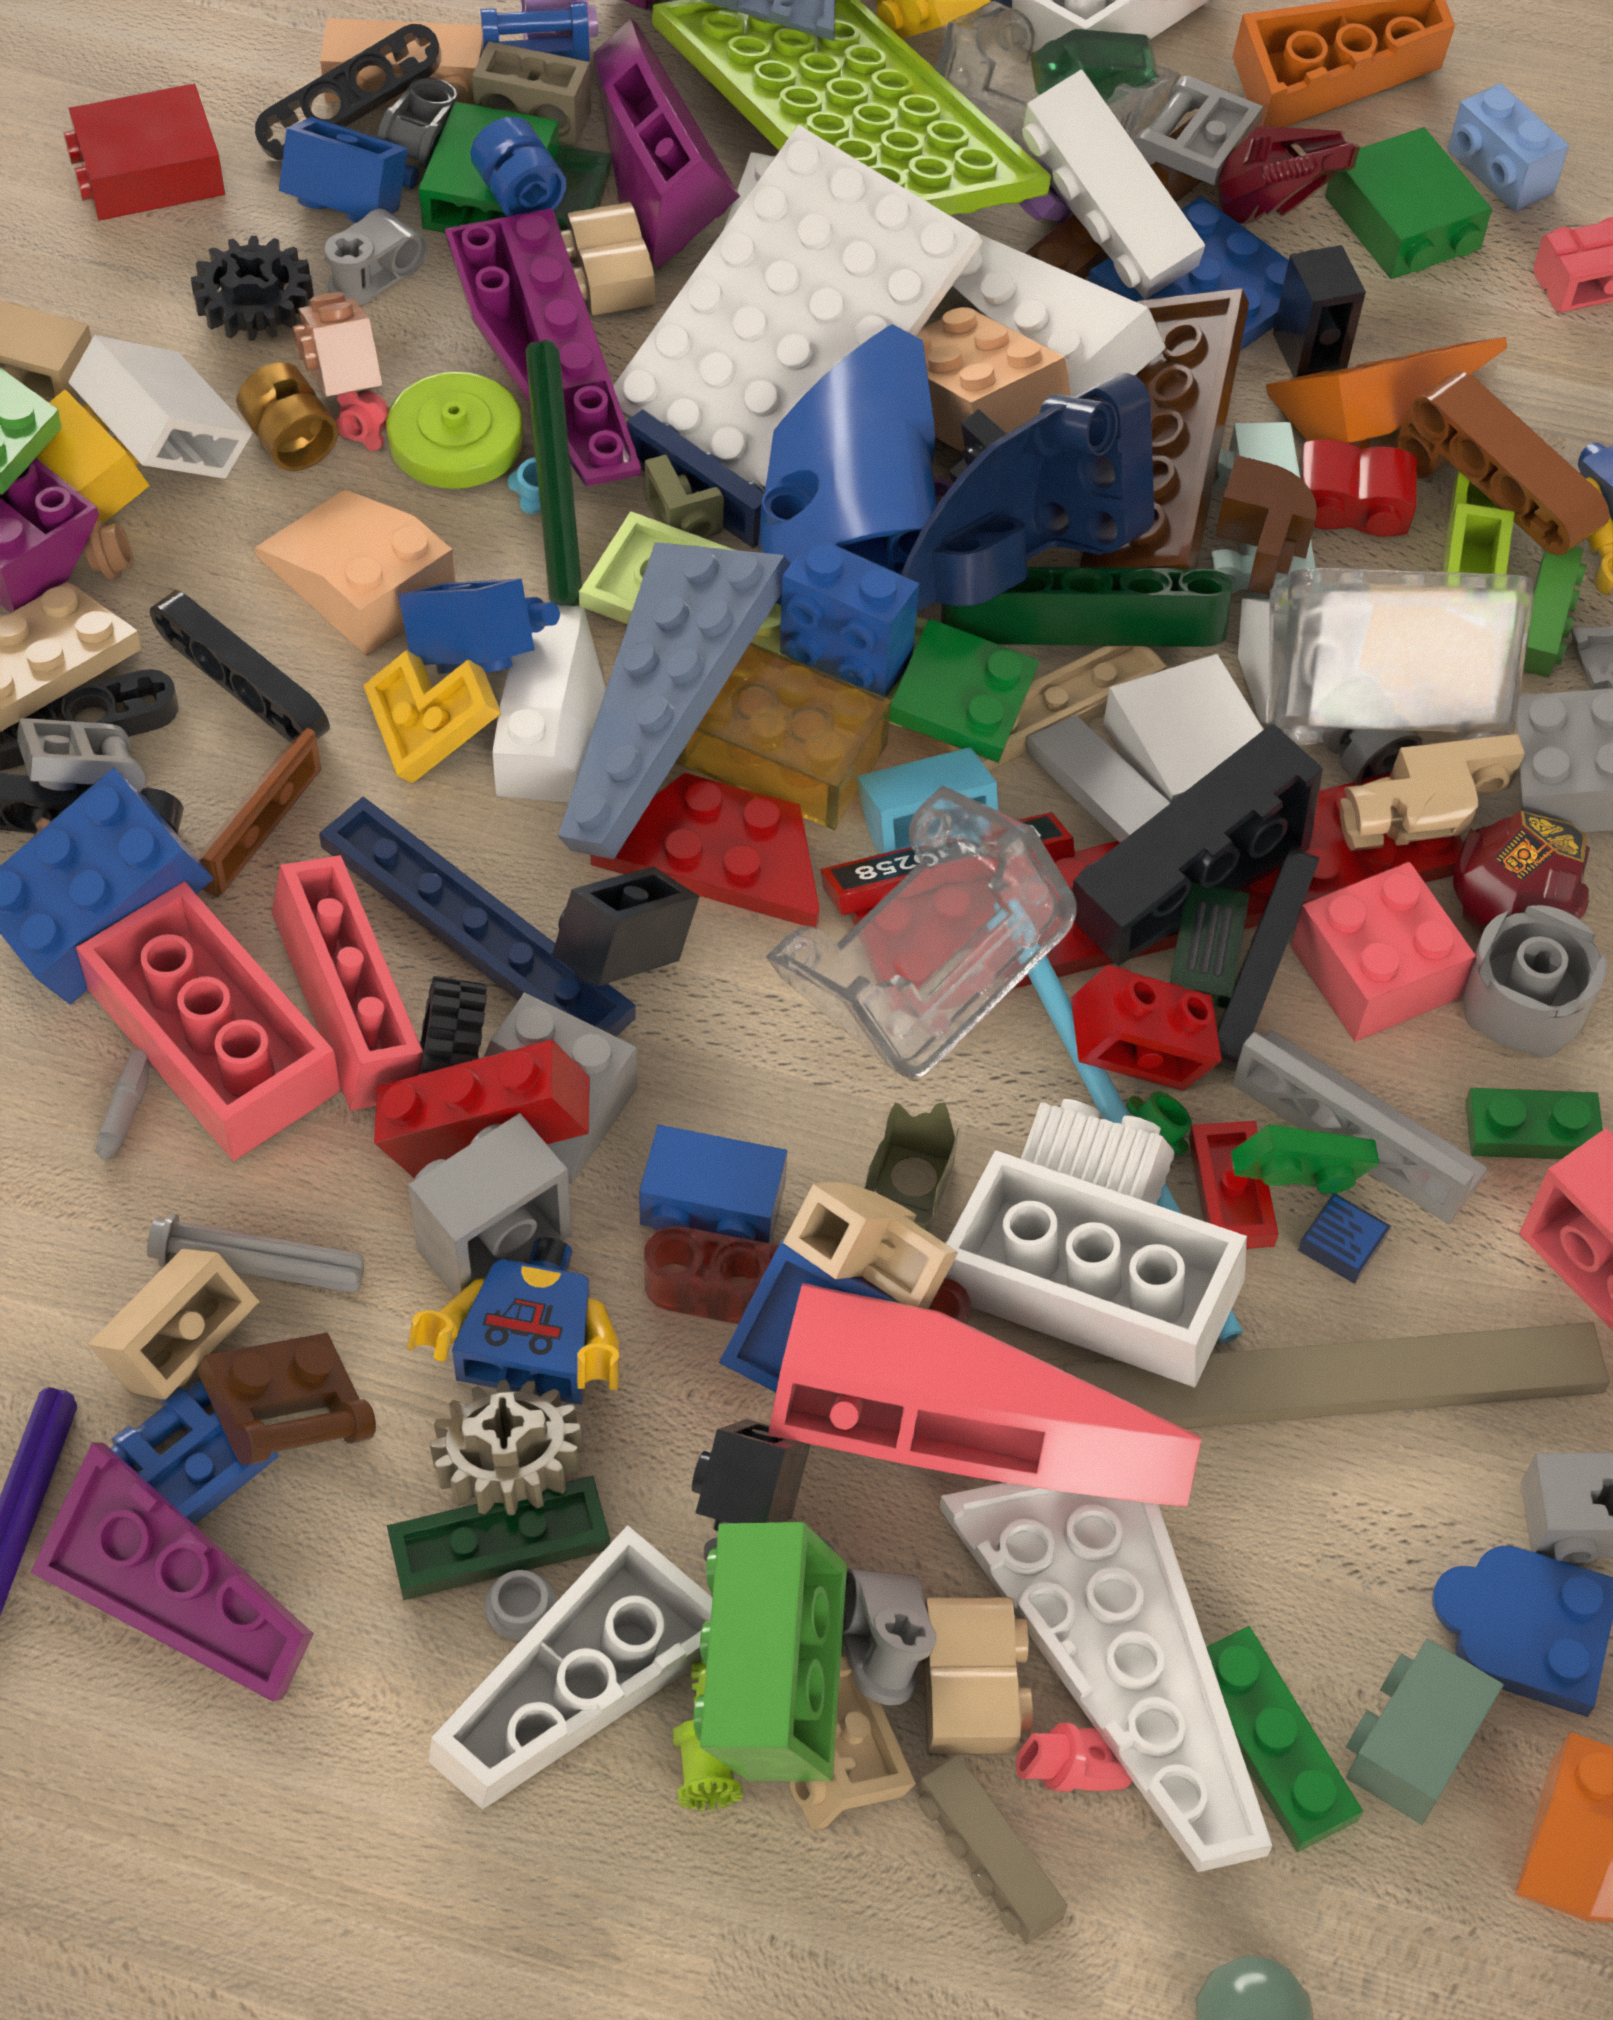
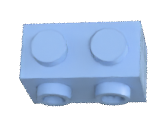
M1499 83L1460 101L1448 151L1509 208L1517 212L1555 193L1569 144L1503 84Z

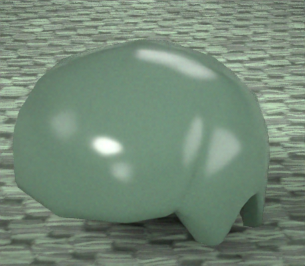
M1242 1956L1215 1968L1209 1973L1196 1997L1197 2020H1314L1310 1997L1293 1973L1275 1961L1258 1956Z

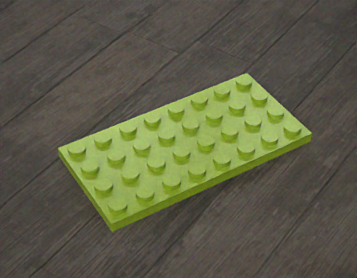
M678 0L653 5L652 25L779 151L796 127L800 125L948 215L957 213L969 214L986 207L1001 204H1018L1025 199L1048 195L1051 175L860 0H835L834 41L702 0Z

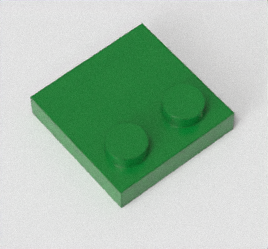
M929 618L891 702L886 720L960 749L971 747L976 755L999 763L1035 677L1040 660Z

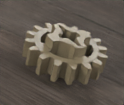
M507 1379L500 1380L497 1386V1393L489 1395L479 1386L472 1388L473 1402L467 1405L453 1400L449 1403L451 1419H436L434 1428L437 1439L430 1441V1451L439 1486L441 1489L452 1488L454 1502L459 1506L475 1497L478 1512L481 1514H486L494 1503H504L506 1513L508 1515H515L518 1501L528 1499L534 1507L540 1508L544 1506L543 1491L549 1489L563 1494L567 1490L564 1474H579L581 1470L579 1453L584 1452L581 1424L577 1423L575 1407L573 1404L561 1406L560 1394L556 1389L544 1393L541 1397L537 1396L535 1381L528 1380L520 1391H511Z

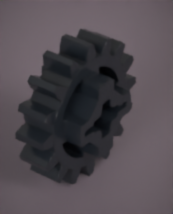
M251 236L248 240V245L240 246L234 238L229 239V250L223 252L212 247L209 249L211 262L197 261V276L191 277L196 312L198 316H206L208 328L211 330L224 325L226 337L228 338L234 337L239 330L246 331L249 341H254L258 331L265 330L272 338L277 337V326L280 324L289 328L297 326L295 314H299L298 308L309 306L308 300L314 297L312 276L310 275L307 259L299 260L297 248L294 246L281 251L279 239L276 238L269 241L266 246L259 245L257 236Z

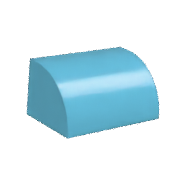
M971 747L856 776L864 817L879 854L999 825L997 782Z

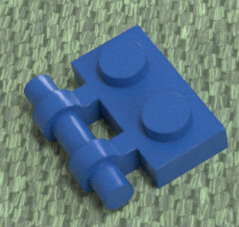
M200 1378L185 1390L178 1386L166 1400L161 1399L163 1407L135 1429L130 1425L126 1426L111 1438L114 1446L110 1448L130 1467L139 1471L138 1474L194 1525L279 1457L278 1452L270 1453L269 1459L266 1462L251 1465L239 1463L216 1412L209 1416L204 1411L212 1403ZM180 1428L188 1432L186 1436L162 1455H159L154 1450Z

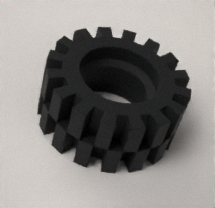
M433 976L425 1008V1018L422 1024L420 1045L423 1050V1056L418 1075L479 1058L478 1052L479 1046H481V1033L485 1019L484 1010L487 998L486 984Z

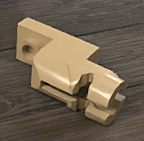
M1513 734L1400 748L1390 777L1360 786L1344 788L1347 798L1340 799V820L1347 846L1351 851L1382 848L1384 833L1394 839L1395 845H1408L1411 841L1459 836L1466 833L1479 806L1477 794L1492 795L1503 789H1510L1525 755L1519 735Z

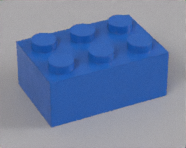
M113 767L0 866V934L33 976L71 1005L88 990L78 958L77 946L183 881L197 894L214 878L148 799Z

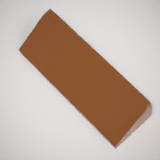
M306 728L279 754L196 857L214 878L202 890L216 897H219L220 894L222 895L321 771L317 738L314 730Z

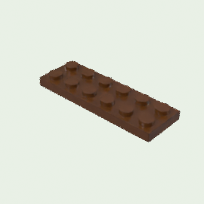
M1243 288L1137 301V303L1149 308L1166 346L1160 354L1135 375L1147 388L1151 403L1154 522L1149 532L1112 553L1099 555L1083 552L1080 567L1197 569L1249 308V301Z

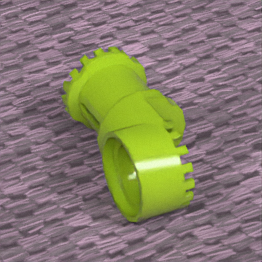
M695 1661L691 1665L692 1680L699 1679V1683L692 1684V1690H696V1696H693L694 1703L705 1692L707 1666L704 1665L703 1661ZM694 1719L685 1721L673 1728V1745L681 1749L684 1785L677 1789L678 1805L680 1804L682 1808L688 1807V1809L698 1807V1811H704L706 1803L710 1804V1810H716L717 1802L721 1808H727L728 1804L733 1805L735 1801H741L743 1799L742 1784L734 1780L732 1769L700 1748V1741L697 1739L694 1730Z

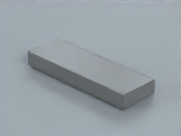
M1077 715L1027 736V753L1119 842H1122L1170 804L1163 795Z

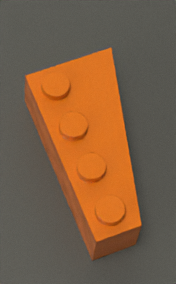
M1338 0L1246 13L1242 15L1232 58L1247 100L1263 106L1261 121L1258 126L1288 127L1441 69L1455 29V23L1446 0Z

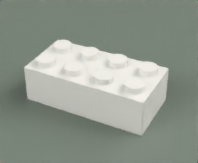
M995 1150L946 1243L956 1250L958 1254L943 1280L945 1298L1195 1388L1245 1281L1247 1236Z

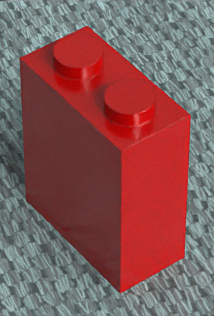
M195 83L68 108L73 128L71 131L63 132L71 165L77 163L82 165V167L74 168L82 201L92 199L98 221L225 195L219 153Z

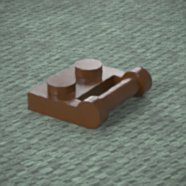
M328 1332L207 1354L197 1370L232 1450L242 1465L266 1462L269 1459L270 1453L342 1438L347 1443H356L370 1440L374 1437L376 1420L373 1409L368 1401L359 1398ZM328 1407L330 1413L266 1426L260 1421Z

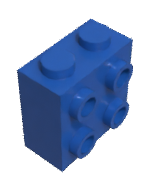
M812 535L782 576L779 653L789 657L793 662L802 667H811L841 681L854 691L865 692L884 701L907 669L913 655L920 583Z

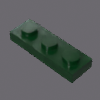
M594 1476L566 1482L567 1490L563 1494L546 1489L542 1492L544 1506L540 1508L534 1507L528 1499L518 1501L515 1515H508L506 1513L504 1503H494L486 1514L479 1513L477 1504L387 1525L403 1601L498 1578L515 1570H530L603 1552L610 1545V1536Z

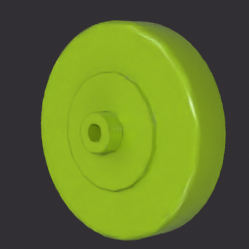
M445 372L431 375L412 383L395 398L389 408L386 419L388 447L398 467L413 479L438 488H470L498 478L516 462L524 444L523 414L514 395L495 380L474 373Z

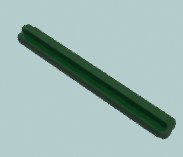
M542 340L528 344L526 348V361L549 600L556 605L578 606L580 605L579 591L582 588L560 354L553 341Z

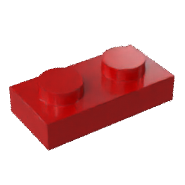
M1256 1120L1194 1124L1191 1126L1189 1144L1204 1222L1247 1236L1246 1249L1275 1247L1279 1232L1269 1185H1266L1262 1179L1235 1176L1231 1157L1232 1150L1258 1132Z

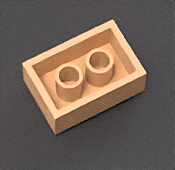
M961 307L949 310L942 316V319L923 327L916 336L923 340L935 437L961 452L965 449L961 422L978 409L1008 434L1039 415L1041 406L1050 395L1063 394L1071 396L1064 356L972 308Z

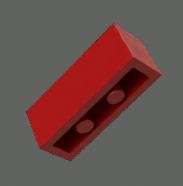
M551 1039L377 1086L374 1144L415 1179L418 1173L431 1162L439 1159L447 1160L469 1146L475 1136L486 1127L493 1124L502 1125L519 1113L547 1145L589 1134L590 1077Z

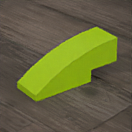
M1460 471L1457 472L1451 489L1442 569L1441 606L1485 609V615L1500 617L1515 512L1498 508Z

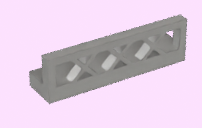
M1270 1030L1264 1038L1253 1032L1243 1044L1232 1083L1233 1086L1300 1129L1375 1140L1380 1164L1368 1173L1449 1225L1482 1183L1488 1167L1273 1030Z

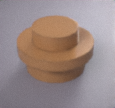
M103 521L96 522L84 547L87 560L94 572L102 571L108 580L120 578L123 570L133 567L132 551L126 533L119 523L106 525Z

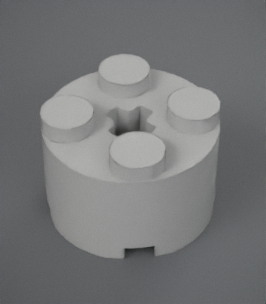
M1527 906L1526 911L1523 913L1507 916V911L1496 916L1485 928L1475 952V962L1463 991L1466 1006L1464 1015L1466 1021L1473 1029L1483 1032L1495 1042L1505 1047L1529 1052L1536 1057L1543 1058L1556 1054L1560 1047L1571 1042L1582 1031L1605 980L1607 962L1604 952L1600 956L1598 949L1592 942L1595 935L1580 919L1563 910L1549 906Z

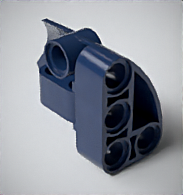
M1118 373L1075 396L1052 394L1045 399L1040 408L1039 415L993 442L981 452L940 500L921 530L907 558L901 575L920 583L917 611H921L935 602L953 606H972L989 601L1024 581L1028 576L1027 559L1047 548L1062 547L1101 555L1103 553H1112L1149 532L1154 522L1151 403L1149 392L1144 383L1135 375Z

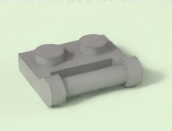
M1183 76L1171 88L1169 101L1147 129L1140 130L1132 141L1149 165L1157 161L1194 178L1215 185L1219 179L1224 162L1259 125L1263 106L1196 78ZM1196 108L1199 109L1177 140L1168 137L1186 112L1193 111Z
M19 718L17 742L30 781H39L42 787L52 790H73L77 787V784H95L114 767L138 791L141 792L146 782L145 774L140 764L130 757L131 741L126 731L120 726L105 723Z

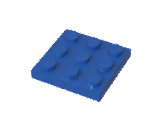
M1200 196L1181 209L1205 244L1200 265L1146 300L1243 288L1249 301V308L1240 348L1241 351L1274 328L1289 260L1211 202ZM1110 257L1090 270L1089 282L1135 302L1144 300L1135 287L1128 288L1123 283Z

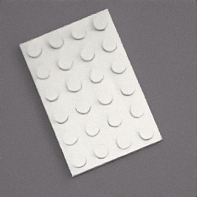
M798 125L613 385L622 413L630 419L640 410L644 409L659 421L672 425L682 437L704 452L707 451L714 454L724 466L746 481L754 482L765 493L773 432L781 420L828 371L849 353L889 325L893 324L917 336L982 244L981 237L978 232Z

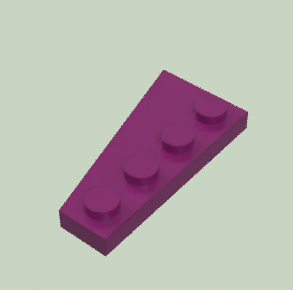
M92 1442L30 1573L273 1702L283 1700L314 1633L105 1443Z

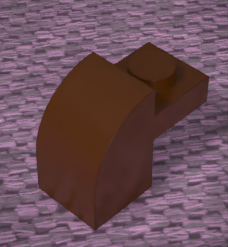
M1236 455L1223 496L1215 536L1257 546L1248 585L1249 591L1270 596L1277 573L1289 575L1294 556L1306 559L1317 515L1315 498L1305 482L1291 471L1278 465Z

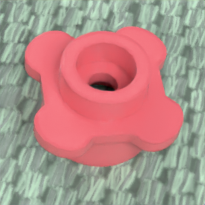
M368 390L358 393L352 391L338 394L337 400L341 407L340 416L335 421L338 424L339 435L345 439L349 438L353 441L364 443L365 447L370 451L379 450L385 443L381 433L386 430V419L389 411L386 402L378 394Z

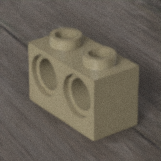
M488 41L472 75L474 105L558 120L559 143L576 146L591 113L590 62Z

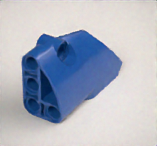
M893 324L889 325L849 353L828 371L796 403L774 429L765 494L763 495L758 544L763 553L784 555L791 564L813 535L895 573L902 574L907 558L921 530L937 506L932 470L935 447L934 418L922 339ZM782 594L778 598L776 604L781 605Z

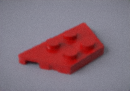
M684 772L652 798L615 859L590 855L592 866L620 874H627L654 866L701 897L816 929L819 923L820 907L800 804Z

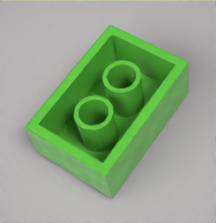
M804 1522L719 1524L717 1548H712L707 1557V1583L710 1591L713 1593L711 1621H706L703 1624L700 1635L701 1658L707 1669L704 1695H700L697 1698L694 1707V1730L697 1739L700 1741V1748L747 1781L833 1782L847 1563Z

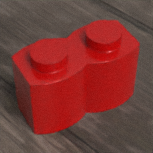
M1336 440L1304 442L1298 468L1300 479L1309 487L1316 501L1317 515L1314 528L1331 530L1353 527L1360 532L1378 537L1408 534L1416 510L1417 456L1408 451L1392 447L1359 449L1354 445Z

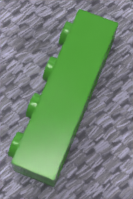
M1574 547L1564 555L1559 556L1550 554L1546 550L1544 551L1514 669L1549 678L1554 664H1562L1567 644L1561 643V638H1568L1574 617L1567 616L1568 611H1575L1580 591L1575 590L1574 586L1575 584L1581 586L1587 566L1580 563L1584 548Z

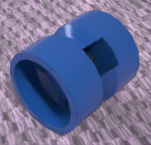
M505 117L493 121L483 128L474 139L470 150L471 162L507 217L550 208L554 211L560 204L567 189L566 178L528 121L520 117Z

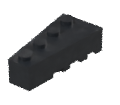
M1271 723L1098 861L1085 867L1073 880L1070 919L1117 966H1120L1193 921L1196 915L1197 904L1200 900L1207 902V911H1209L1212 903L1220 904L1279 868L1290 846L1302 851L1308 850L1323 768L1278 726Z

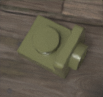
M667 455L645 460V500L656 521L705 539L723 531L724 497L718 487L692 494L686 476L684 474L677 476Z

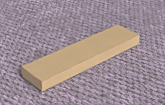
M1103 646L1033 680L999 763L979 755L977 756L987 770L990 771L1026 753L1027 736L1074 715H1077L1087 723L1105 714L1110 687L1169 668L1150 646ZM944 742L951 752L961 750Z

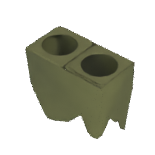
M945 1102L936 1104L930 1113L924 1112L917 1116L909 1115L901 1104L894 1103L887 1118L884 1139L879 1143L870 1163L864 1189L872 1192L876 1189L877 1194L915 1213L917 1216L914 1223L929 1233L931 1232L954 1164L959 1130L958 1127L955 1137ZM916 1157L929 1162L937 1174L935 1187L929 1193L918 1197L907 1196L899 1192L891 1180V1172L899 1161L905 1158Z

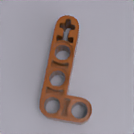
M1463 371L1455 372L1411 402L1397 437L1395 448L1408 451L1417 456V478H1428L1451 463L1498 508L1514 511L1513 521L1544 550L1557 556L1564 555L1608 523L1609 508L1604 496L1598 489L1469 373Z

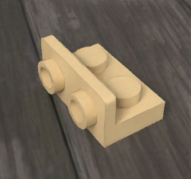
M841 1657L833 1782L789 1781L791 1793L795 1801L801 1806L808 1825L812 1830L826 1828L845 1809L902 1798L916 1784L882 1705L865 1697L856 1688L852 1680L848 1657Z

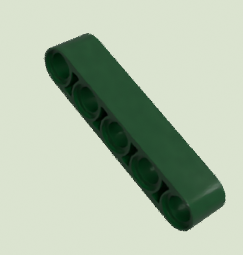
M1027 567L1028 576L1024 581L989 601L972 606H953L941 603V623L1001 645L1208 647L1220 644L1227 638L1232 581L1224 573L1211 569Z

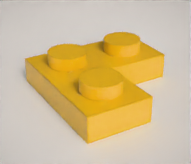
M405 650L363 685L398 777L412 784L501 714L484 669L470 660H466L437 685L432 687L422 659Z

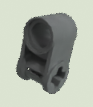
M419 78L414 80L399 100L385 112L379 126L377 138L408 148L407 157L418 160L419 166L427 169L457 99L456 89L450 83L436 78Z

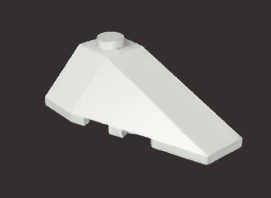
M557 605L560 611L558 623L554 626H545L538 633H532L535 650L512 657L513 666L509 668L500 703L501 714L498 716L492 752L496 797L569 803L606 691L584 608L580 606Z

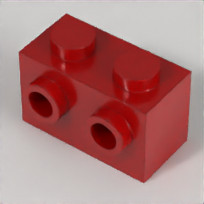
M1106 965L1071 996L1078 1062L1185 1091L1222 1061L1212 995L1191 990L1176 983H1168L1140 975L1125 968Z

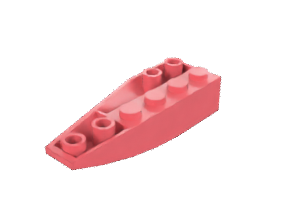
M805 1283L801 1286L780 1370L768 1432L769 1436L975 1478L1062 1492L1181 1507L1188 1506L1201 1444V1436L942 1312Z

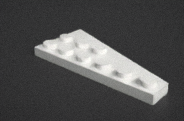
M1000 1483L941 1496L939 1506L941 1512L1002 1598H1012L1014 1614L1017 1619H1026L1029 1636L1195 1870L1202 1872L1269 1856L1272 1843L1159 1505L1011 1483Z

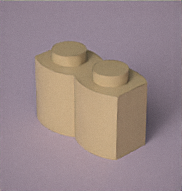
M627 202L566 213L568 230L560 232L570 261L575 264L573 270L591 316L656 304L654 272L632 204Z
M926 1598L925 1607L930 1623L936 1632L935 1646L929 1657L923 1659L928 1754H1014L1021 1737V1732H1031L1033 1723L1031 1689L1019 1688L1016 1663H1026L1028 1659V1626L1026 1619H1015L1012 1598Z

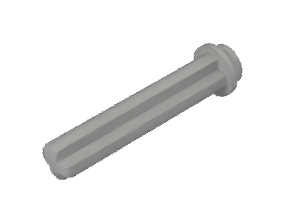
M172 1213L166 1219H154L147 1243V1256L158 1259L159 1265L163 1267L181 1249L218 1252L232 1270L237 1273L351 1293L358 1290L364 1273V1259L359 1253L179 1222L178 1214Z

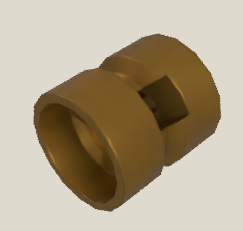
M286 362L271 363L259 368L247 377L239 388L236 398L238 411L252 431L259 437L260 443L279 468L287 471L307 469L324 459L335 446L339 435L338 424L296 366Z

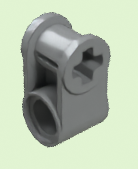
M378 208L371 211L362 220L343 232L331 236L326 241L324 246L325 258L332 268V276L328 281L329 293H344L345 299L354 298L360 306L369 303L376 295L401 279L411 276L420 268L427 255L428 243L426 238L385 209Z
M847 1568L842 1640L850 1664L852 1680L856 1688L865 1697L880 1704L900 1705L909 1700L916 1686L914 1671L919 1661L929 1657L936 1643V1632L929 1620L923 1601L922 1585L918 1577L910 1574Z

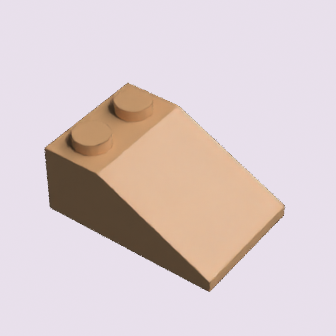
M345 489L254 547L255 555L365 656L405 630L398 594L440 583L455 582L452 548L418 518Z

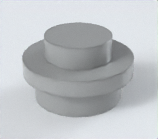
M526 1570L508 1572L499 1577L490 1586L486 1594L485 1613L487 1621L491 1628L501 1637L512 1641H521L556 1603L555 1593L549 1582L537 1573Z

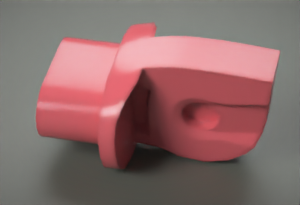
M1068 1722L1057 1724L1049 1733H1033L1016 1757V1772L1019 1778L1042 1779L1043 1784L1048 1789L1058 1792H1070L1075 1788L1087 1791L1127 1789L1132 1783V1779L1103 1738L1092 1727L1078 1730L1074 1724Z

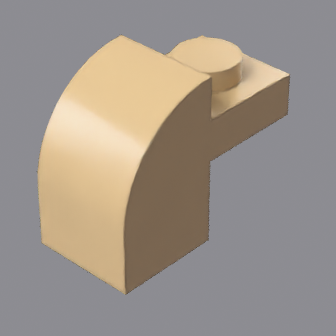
M841 1182L812 1184L783 1241L785 1245L834 1279L862 1276L901 1304L929 1309L958 1254L956 1250L914 1223L917 1215L907 1208L870 1190Z

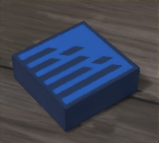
M1333 1193L1301 1239L1298 1251L1355 1284L1387 1238L1391 1225L1338 1194Z

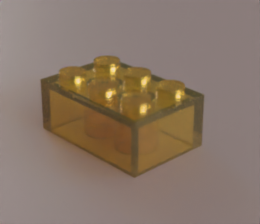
M750 643L675 763L728 785L800 804L802 817L835 830L858 793L856 776L870 773L887 746L891 700L759 645Z

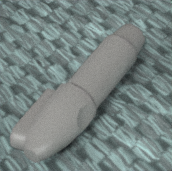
M136 1049L131 1052L126 1066L118 1077L112 1093L114 1096L99 1131L95 1150L101 1159L114 1158L124 1142L136 1108L141 1103L145 1094L149 1076V1062L147 1061L146 1053L142 1049Z

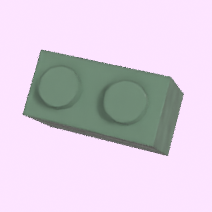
M1428 1638L1414 1660L1401 1653L1380 1691L1391 1697L1380 1717L1367 1710L1346 1745L1347 1749L1357 1754L1346 1778L1423 1825L1504 1684Z

